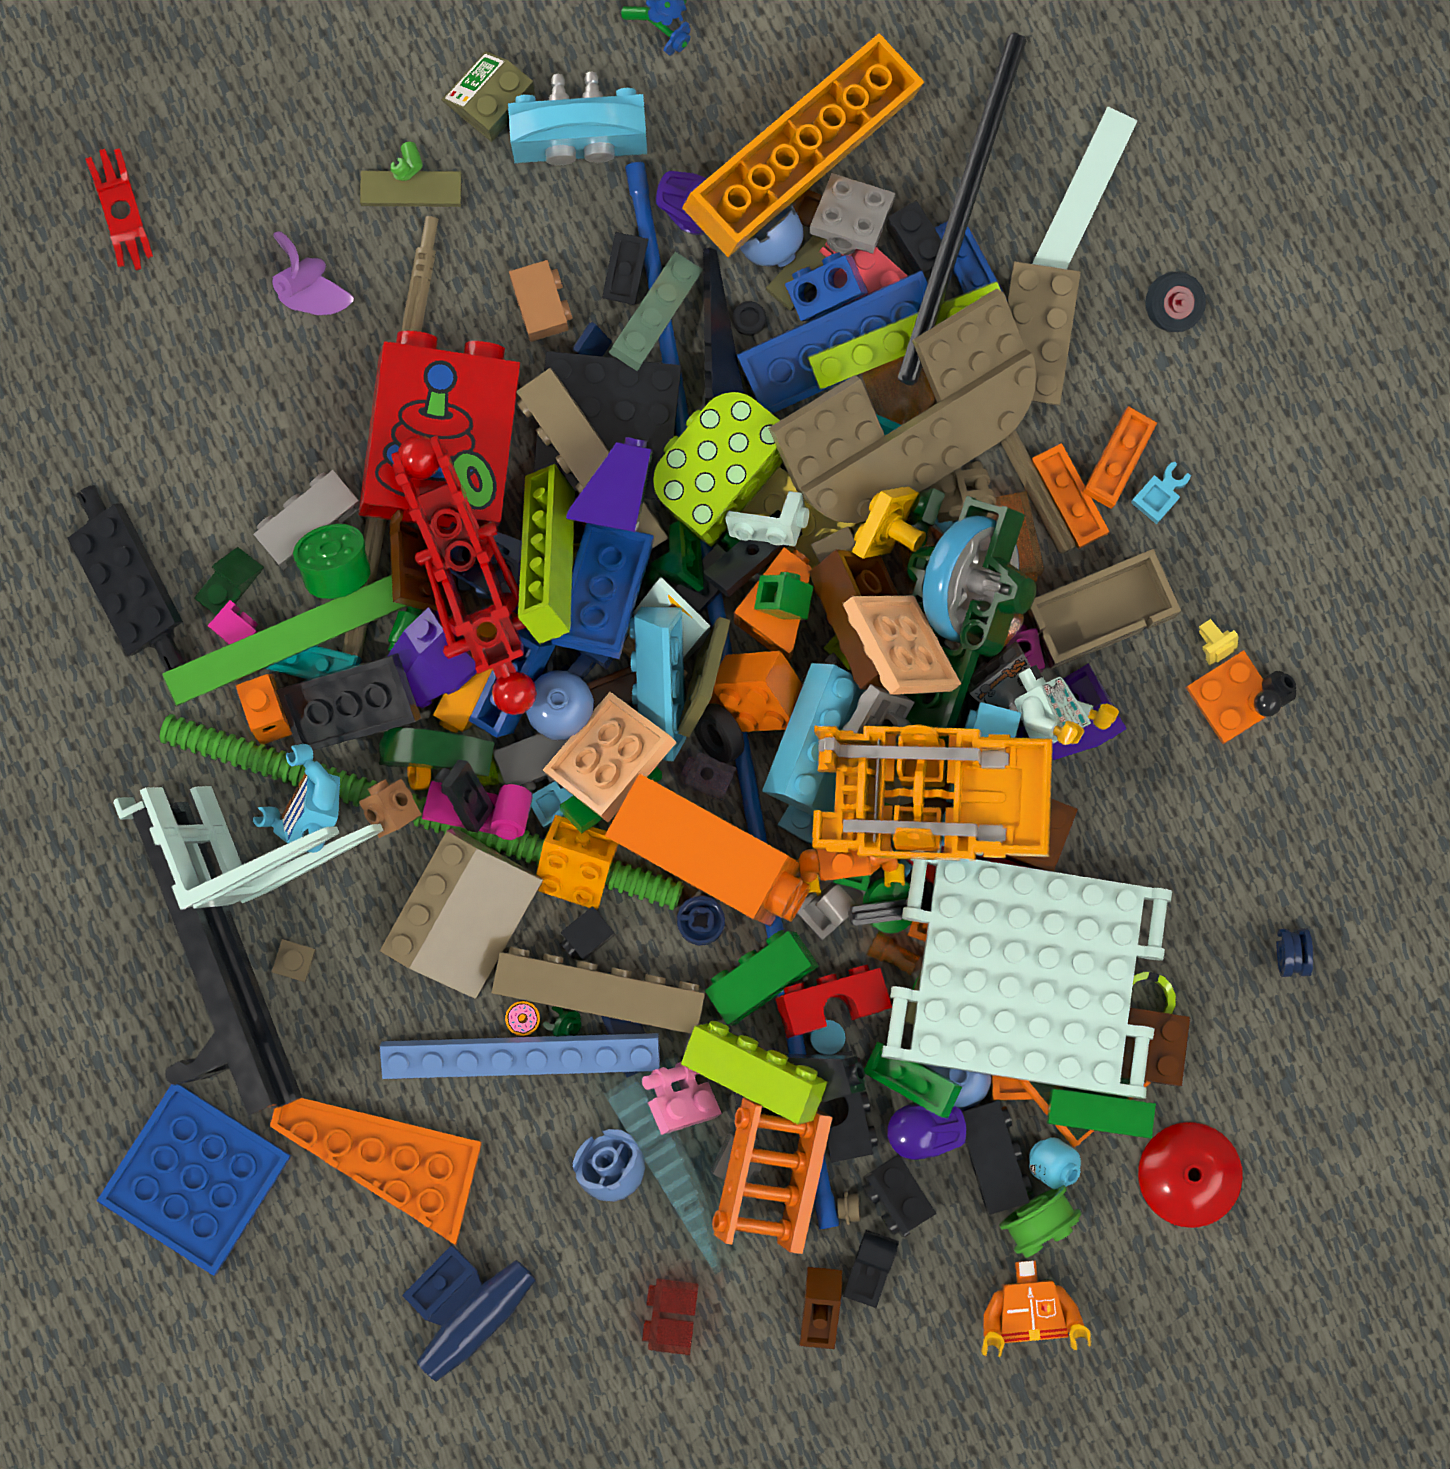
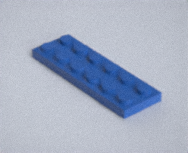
M917 271L736 354L756 401L773 414L836 385L833 384L819 389L807 357L919 312L928 285L923 271Z

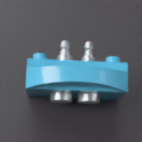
M587 72L585 76L586 92L583 93V98L569 99L568 94L565 93L563 75L554 74L551 80L553 88L549 101H536L533 95H520L515 98V103H508L510 142L514 162L546 161L552 165H567L575 162L576 159L585 158L589 162L601 163L610 161L615 156L647 154L643 94L636 95V90L633 88H621L616 91V96L603 97L597 85L598 76L596 72Z

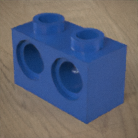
M838 252L822 260L823 266L813 271L811 267H806L792 274L794 280L785 283V286L801 321L808 322L868 294L853 256H842ZM839 269H843L847 273V282L841 288H838L834 283V274ZM810 283L814 284L817 289V296L812 302H808L804 297V289Z

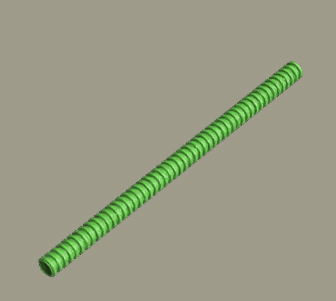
M169 714L165 718L160 730L159 738L163 744L170 742L172 747L180 745V748L185 751L190 748L194 754L199 751L203 757L211 755L212 760L216 761L220 758L222 763L226 764L229 761L233 767L241 765V769L247 770L250 768L251 772L255 774L260 771L264 777L272 775L273 780L281 778L283 783L287 784L290 781L294 787L298 786L305 773L306 768L304 765L290 766L288 764L286 751L276 752L274 747L266 749L265 744L261 743L257 746L253 740L248 743L244 737L236 739L235 734L227 736L225 731L221 730L218 733L213 727L206 729L204 724L196 726L195 721L190 720L187 723L185 718L180 717L176 719L174 714ZM321 764L329 774L340 777L339 798L343 799V803L348 804L351 801L353 806L358 807L360 805L359 801L370 795L368 788L378 783L375 780H372L371 783L367 782L366 777L358 779L354 773L349 776L347 771L344 770L337 772L335 767L327 769L326 764ZM413 793V800L421 814H423L427 797L419 799L418 795ZM422 815L412 821L416 827H419L421 824L424 825L425 830L433 828L435 833L439 834L442 831L444 835L446 831L457 828L489 848H494L498 853H501V851L506 852L505 855L508 857L512 854L516 855L517 860L525 858L526 863L529 864L534 861L536 866L539 864L545 838L541 839L537 833L534 836L530 835V832L525 830L522 836L516 837L514 840H505L490 833L480 831L476 833L467 831L466 828L424 820ZM619 860L616 863H611L605 883L608 886V890L612 891L613 888H616L618 893L623 894L625 891L628 892V896L633 897L637 895L639 896L638 899L642 901L644 898H647L649 903L659 902L660 907L668 905L669 910L672 911L677 908L684 887L682 885L683 881L678 880L675 883L672 882L673 879L671 877H668L666 880L662 878V874L658 873L657 876H654L652 871L648 870L645 873L642 872L640 867H637L635 870L631 868V864L621 865L622 862Z

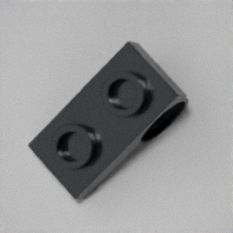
M865 1229L843 1297L877 1308L888 1273L891 1270L897 1253L898 1240Z

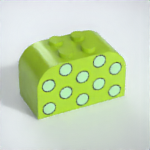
M729 392L713 398L702 411L696 410L687 420V428L681 436H674L664 448L665 454L658 462L654 472V488L660 501L678 521L680 520L711 548L728 529L725 519L727 511L741 513L783 464V460L768 429L780 420L752 397L743 393Z

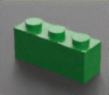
M784 930L776 932L766 940L768 946L758 953L755 949L746 953L738 960L740 966L731 972L728 969L723 970L710 980L713 985L704 991L727 1025L738 1024L784 991L783 988L792 986L819 966L797 932L787 931L785 933Z

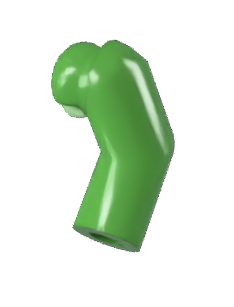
M406 142L401 146L403 158H397L399 164L396 165L394 161L391 163L390 170L394 178L399 181H408L422 169L423 164L414 142Z

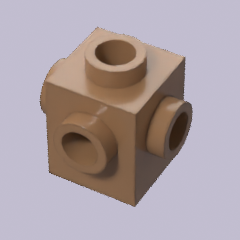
M402 778L388 784L386 779L368 788L370 795L359 801L367 821L371 825H382L384 831L377 834L379 838L402 828L422 815L413 800L411 791L405 786Z

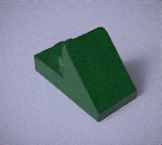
M679 520L669 526L668 547L670 552L652 561L650 566L669 581L695 591H700L704 589L701 539Z
M236 547L213 564L212 569L215 573L194 599L214 615H217L229 600L236 604L264 567L239 547Z

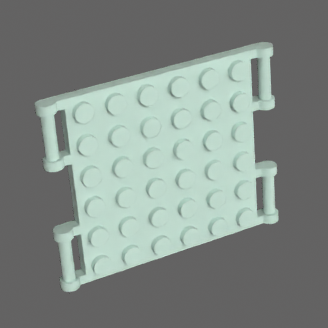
M910 859L913 861L908 903L907 907L903 908L902 919L927 923L928 928L919 991L903 987L891 988L890 998H893L887 1046H883L882 1057L1146 1099L1147 1088L1144 1087L1149 1040H1153L1154 1028L1129 1025L1128 1017L1136 957L1151 960L1164 959L1165 949L1161 947L1167 902H1171L1172 891L1163 888L1137 886L983 860ZM927 864L936 866L930 911L921 910ZM1144 899L1153 901L1148 946L1138 945ZM907 1001L917 1003L910 1050L901 1048ZM1126 1036L1136 1038L1130 1085L1120 1084Z

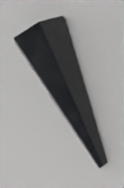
M703 248L705 406L713 398L724 393L737 392L744 394L717 250L711 248Z

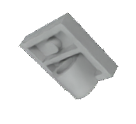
M831 173L810 225L809 234L827 239V245L830 249L843 255H851L856 249L873 254L893 205L895 193Z
M870 684L867 691L859 698L858 707L850 721L844 725L842 730H852L856 734H863L864 726H909L911 723L905 718L912 708L914 701L901 694L890 695L888 690ZM896 735V746H898L899 736L901 735Z
M819 877L821 895L817 896L816 892L808 893L797 914L818 938L823 941L849 917L848 912L852 905L862 904L866 891L837 884L833 880L821 881Z

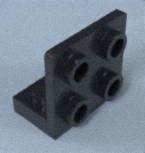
M899 1154L863 1176L867 1183L862 1188L872 1204L880 1202L886 1213L881 1218L891 1234L899 1233L900 1236L905 1238L910 1235L909 1231L937 1214Z

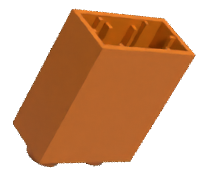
M640 773L605 834L606 837L750 918L768 926L772 925L776 916L791 922L803 905L811 885L798 878L800 875L799 862Z

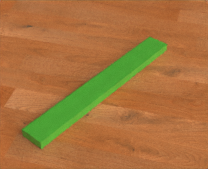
M392 575L362 587L346 597L334 599L162 674V677L175 705L179 706L405 608L407 605L393 602Z

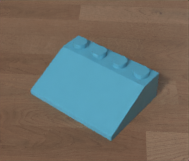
M811 663L762 792L813 817L814 810L835 812L836 773L818 771L819 738L814 733V725L836 726L838 730H842L844 725L850 721L858 707L859 698L867 691L859 688L851 673L833 664Z

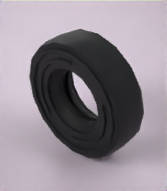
M709 703L695 726L694 733L704 751L713 760L721 764H727L744 752L743 734L729 711L717 703Z

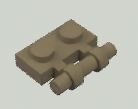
M972 462L968 470L961 471V467L929 486V489L934 488L945 493L937 515L938 523L959 520L966 496L988 504H996L994 492L988 486L990 484L988 471L983 468L981 462ZM971 486L975 490L967 491L966 487ZM989 513L986 517H991L994 514Z

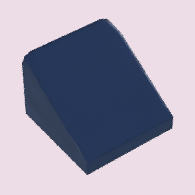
M591 322L573 347L574 354L602 357L612 341L596 324Z

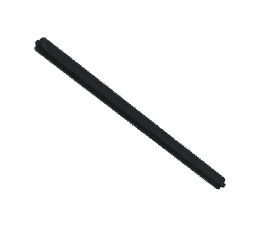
M1012 32L1007 37L901 365L898 379L909 386H913L918 382L922 369L921 361L912 340L936 326L1023 54L1026 38L1017 32Z

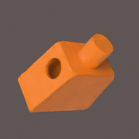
M266 674L236 685L250 730L260 744H267L292 735L276 691L278 687L273 674ZM276 725L274 728L263 730L266 727Z

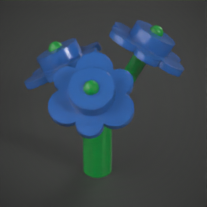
M646 0L648 7L624 6L622 8L621 16L623 20L649 21L670 37V40L664 47V52L669 56L675 51L681 52L690 41V35L688 34L691 28L689 23H682L675 31L667 27V25L672 23V19L679 18L680 22L683 21L681 12L687 10L685 6L687 0Z

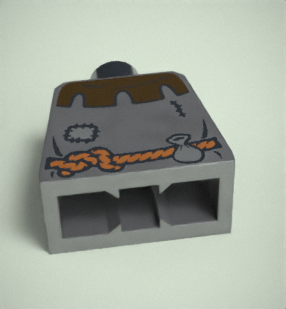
M1014 642L972 674L968 691L979 703L982 702L1018 712L1015 706V699L1027 693L1018 674L1031 667L1019 644Z

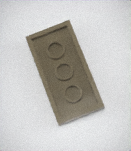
M1014 261L1007 303L1024 347L1032 352L1035 361L1036 386L1031 402L1059 406L1081 271Z

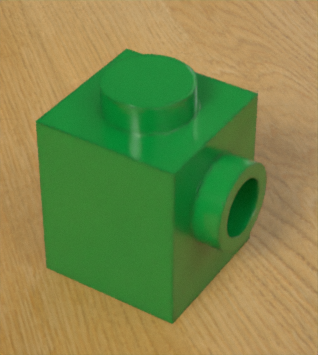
M780 572V575H760L754 609L780 619H808L813 585L800 581V575L790 572Z

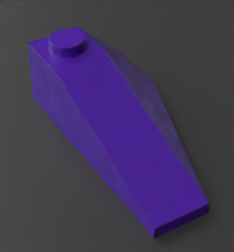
M429 607L403 631L387 655L399 654L416 705L421 708L432 704V699L444 693L449 695L459 690L477 673L471 651L451 659L445 657L443 646L447 645L440 617L437 611ZM454 634L455 641H458V640L464 638L462 635L459 636V637H457V636Z
M1089 663L1063 678L1076 700L1093 705V710L1098 712L1101 704L1114 706ZM1119 713L1114 723L1107 729H1099L1094 725L1093 720L1090 719L1091 724L1083 728L1084 733L1077 744L1064 745L1059 741L1053 743L1052 761L1098 747L1126 730L1127 728ZM1018 726L1015 738H1029L1025 726Z

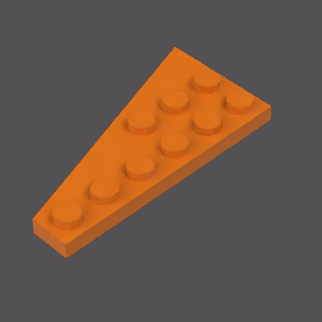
M305 1098L274 1109L270 1123L271 1128L315 1154L332 1167L340 1170L357 1183L415 1218L418 1222L440 1234L454 1245H457L482 1142Z

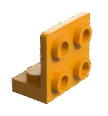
M555 815L544 840L536 875L544 879L538 891L588 908L593 906L597 910L601 902L609 868L619 844L605 836L607 831L591 827L581 834L567 818Z

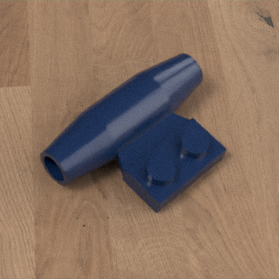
M451 1245L402 1295L426 1321L441 1325L417 1360L419 1367L431 1379L437 1382L471 1357L512 1315L536 1278L524 1265L515 1260L482 1284L478 1270L454 1245Z

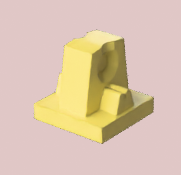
M1211 619L1199 626V633L1207 643L1202 646V649L1206 654V661L1209 665L1215 662L1218 663L1233 653L1234 649L1238 648V634L1235 630L1232 632L1227 630L1222 633Z

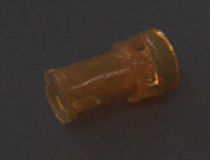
M878 931L866 955L880 962L884 960L911 975L920 955L893 942L894 939Z

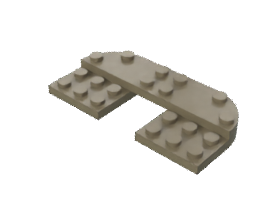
M996 288L912 340L937 404L887 435L883 433L861 379L855 375L768 428L797 492L802 493L803 499L809 505L832 520L844 523L865 522L871 512L869 511L870 502L880 491L908 486L917 492H921L995 446L1017 428L1027 413L1034 395L1036 367L1032 352L1024 347L1003 291Z

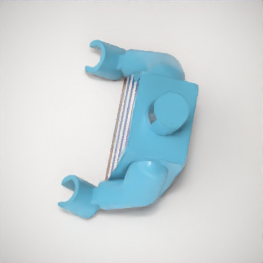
M307 744L293 745L291 748L294 752L286 754V760L290 766L304 765L306 769L282 814V820H280V812L276 807H258L264 817H253V823L257 827H273V832L287 844L322 828L334 827L338 819L340 777L329 774L318 761L314 762L312 747ZM325 842L307 852L315 853L320 851Z

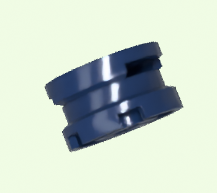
M695 896L686 900L680 907L677 915V926L681 936L689 943L708 945L716 941L722 934L725 926V915L721 906L714 899L706 896Z
M1299 928L1296 932H1290L1289 929H1279L1277 936L1282 937V940L1276 941L1280 976L1291 977L1293 973H1299L1300 977L1311 976L1313 969V945L1309 929Z

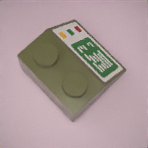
M485 51L441 100L492 142L509 124L508 103H515V98L520 95L534 96L535 89L533 81L511 62Z

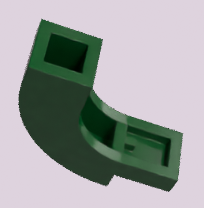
M395 727L384 731V736L379 743V765L388 767H421L436 770L447 768L452 770L459 759L468 761L477 777L489 776L494 742L440 731Z

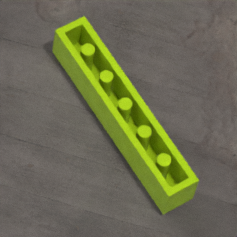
M555 464L525 476L518 618L539 644L570 632L574 520L566 519L567 511L575 502V490Z

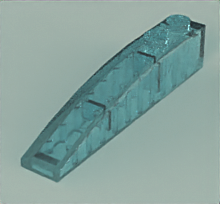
M638 1072L604 1095L628 1134L632 1136L642 1151L645 1162L716 1275L721 1271L716 1237L706 1198L693 1163L677 1131L661 1135L648 1102L656 1098L655 1095L657 1094L654 1088L646 1090L643 1087V1076Z

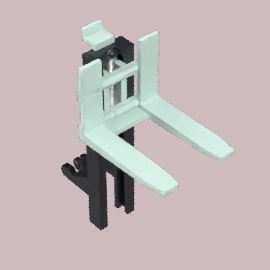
M198 786L190 789L203 824L198 825L189 803H169L163 787H151L140 790L144 801L137 804L133 797L117 798L114 800V805L120 820L134 819L215 1029L214 1034L199 1055L186 1061L175 1062L170 1067H167L165 1079L170 1085H179L210 1078L230 1069L247 1115L256 1114L268 1107H271V1110L277 1109L303 1098L228 905L239 901L242 903L248 902L282 886L384 831L382 825L372 824L324 845L318 852H309L294 859L339 834L337 826L325 827L242 865L212 786ZM205 842L211 843L221 868L222 875L218 877L204 845Z

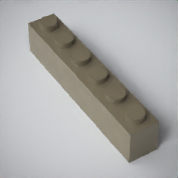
M549 368L516 391L521 397L516 402L527 418L533 415L540 425L536 429L538 435L546 446L550 444L555 446L560 454L555 457L566 474L571 471L580 482L575 485L580 494L610 451L555 371ZM643 501L637 532L654 535L652 548H654L669 536L648 505Z
M510 947L509 953H499L492 994L692 1034L694 1026L700 1025L706 993L699 992L700 985L680 981L679 987L665 985L666 978L646 974L645 980L631 978L632 971L613 967L610 974L597 971L598 964L579 960L576 967L563 964L564 957L543 954L542 960L530 958L529 950Z

